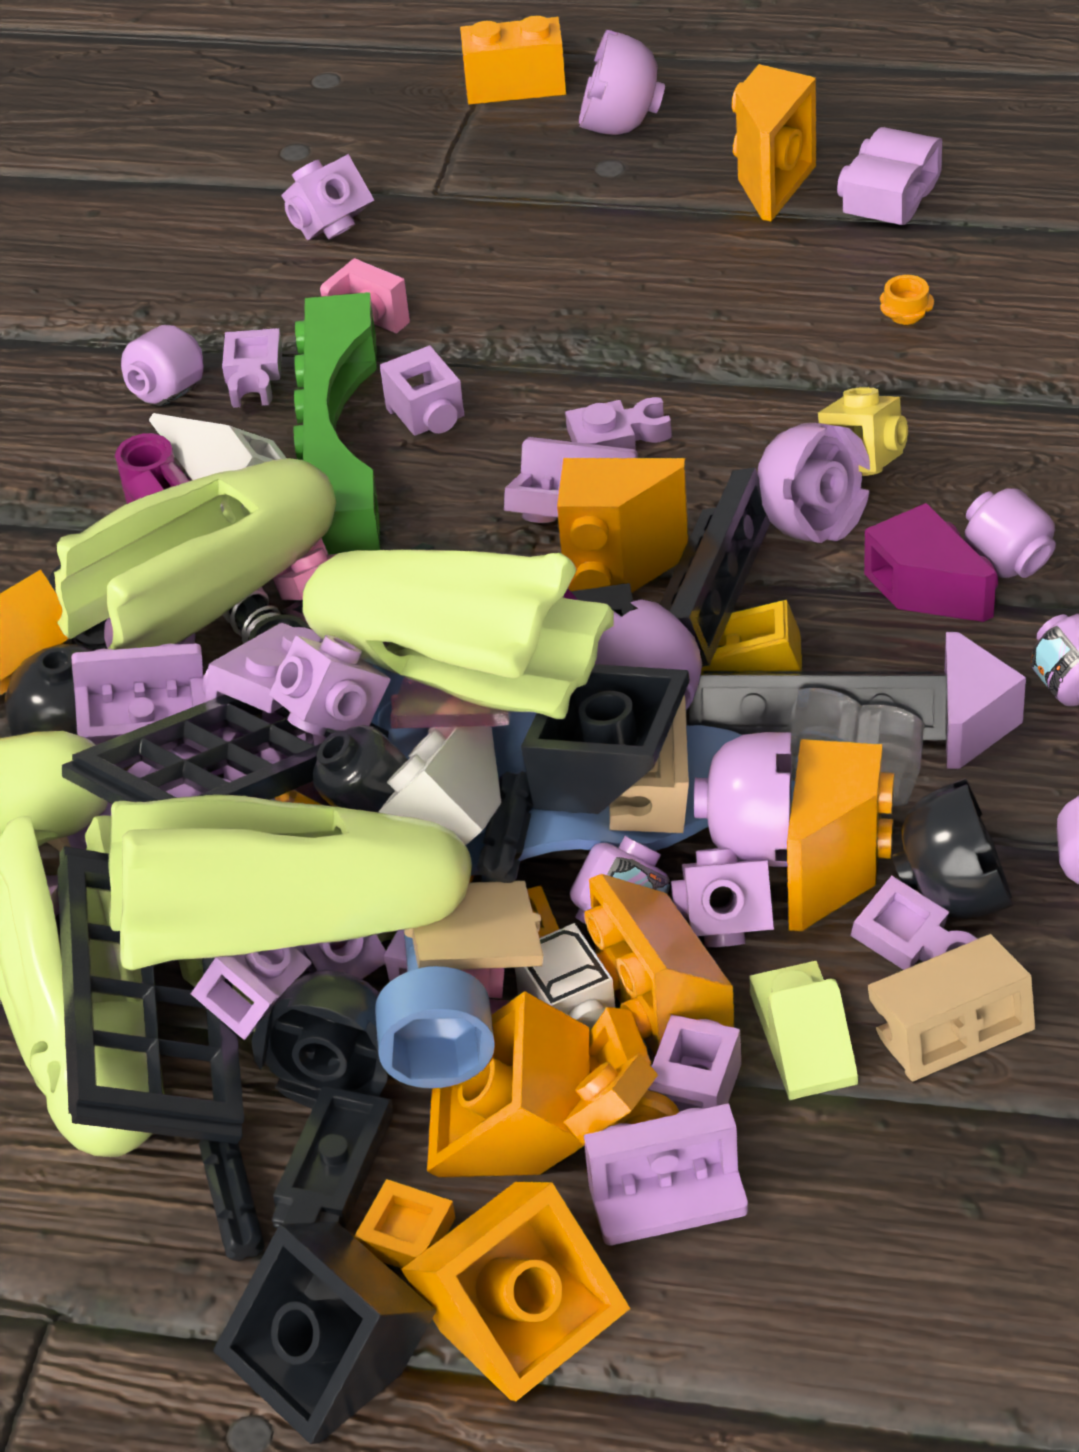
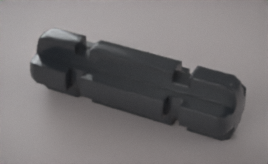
M524 771L518 774L505 772L498 780L501 804L487 824L483 840L485 846H483L477 864L478 872L482 874V882L512 883L517 878L520 861L517 859L521 857L531 818L529 811L533 808L528 778Z
M200 1140L199 1148L226 1256L233 1261H241L246 1257H257L263 1251L265 1244L239 1143Z

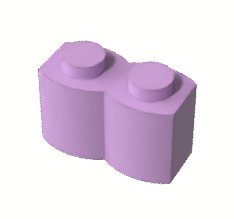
M886 127L879 128L870 139L863 141L859 155L850 166H844L840 173L837 193L839 197H843V213L899 225L908 223L915 214L922 197L927 196L931 192L942 171V139Z

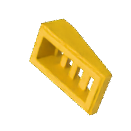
M782 600L732 613L718 645L722 647H717L710 666H705L701 669L711 671H802L801 635L788 601Z

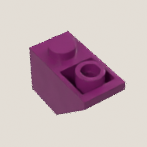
M927 503L865 529L864 575L897 609L980 622L994 617L995 589L998 587V577L994 566L988 558L979 556L961 538L957 528L951 522L944 521Z

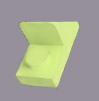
M817 961L750 975V995L789 1100L857 1085L858 1074L837 981L835 979L824 980Z

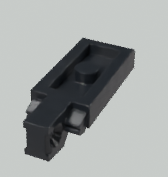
M329 1086L322 1087L273 1194L276 1207L272 1218L274 1228H278L280 1224L338 1222L343 1228H346L394 1116L391 1099Z

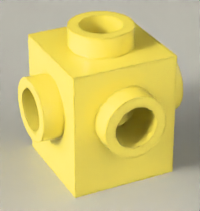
M852 388L844 391L842 398L818 412L819 423L850 428L862 439L870 461V470L859 465V472H862V476L881 473L884 466L903 454L908 438V424L906 418L901 416L900 397L879 396V390L876 388Z

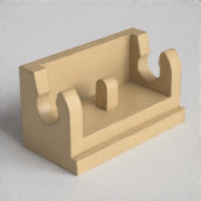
M685 695L654 768L609 805V830L665 833L684 832L689 785Z
M991 934L868 985L869 1000L878 1013L887 1021V1023L876 1027L877 1033L887 1049L905 1068V1074L912 1082L1035 1029L1031 974Z

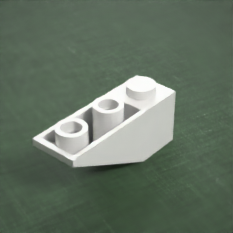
M155 413L149 419L159 435L164 436L170 441L174 457L177 458L185 469L184 474L189 481L218 472L238 470L272 460L287 459L273 440L229 425ZM221 504V510H222V512H223V511H224V507H223V505Z
M454 704L434 722L427 731L429 734L409 753L408 757L410 759L387 781L395 791L379 810V813L415 817L435 822L454 831L464 845H466L485 828L500 806L501 797L490 710L471 704L463 712Z

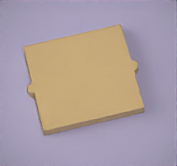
M514 881L512 883H469L465 898L453 913L429 925L404 930V934L413 940L418 968L442 966L463 970L542 966L544 955L538 935L541 916L532 911L525 881Z

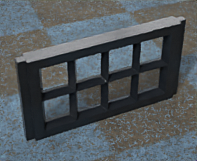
M224 694L72 754V761L62 764V777L111 804L116 801L150 802L177 798L166 791L182 784H186L203 793L198 796L237 795L271 800L313 781V769L321 744L314 746L297 737L306 733V731L294 726L287 720L290 711L284 706L274 712L285 717V719L270 724L254 716L264 712V710ZM370 723L369 726L377 728L385 737L388 738V730H385L373 723ZM228 726L244 735L228 742L212 734V732ZM327 728L324 737L327 738L337 731ZM182 744H187L202 753L183 759L168 750ZM272 748L288 756V758L272 764L254 754ZM142 761L158 771L139 778L123 770V768ZM225 766H230L246 775L227 782L211 772Z
M64 846L59 854L58 892L68 1114H71L72 1123L237 1144L243 1137L242 1123L244 1122L237 1034L193 997L191 990L155 985L154 965L141 968L142 983L91 976L90 940L120 944V931H113L110 926L93 924L88 921L87 888L111 892L108 868L109 854ZM202 958L203 975L215 958ZM225 979L224 982L233 988V984L228 979ZM92 992L142 999L145 1037L94 1030ZM156 1002L206 1009L209 1046L159 1039ZM95 1046L146 1053L149 1092L97 1086ZM160 1055L210 1062L213 1101L163 1094Z

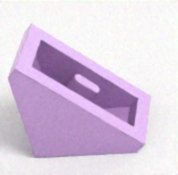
M946 632L944 671L947 675V769H960L1023 723L1026 677L961 633Z

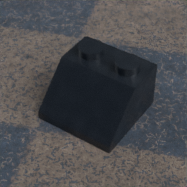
M595 664L586 685L577 687L570 696L569 708L565 719H554L544 714L536 713L521 745L534 809L599 814L653 769L690 682L688 670Z
M338 1222L280 1224L213 1351L309 1444H318L403 1373L437 1310Z

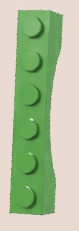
M370 292L305 298V319L303 321H295L298 354H302L295 355L296 381L298 389L304 388L294 390L297 423H303V425L294 426L296 457L298 460L309 462L328 476L334 489L336 506L333 521L328 532L322 537L327 553L338 554L357 550L377 551L380 550V513L373 469L356 458L339 440L335 432L336 423L347 400L358 386L377 370L376 330Z

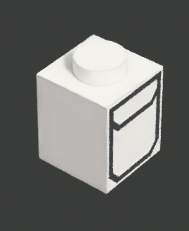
M575 923L539 938L544 955L542 966L515 967L518 995L526 991L588 1026L590 1032L606 1007L615 1008L613 979Z

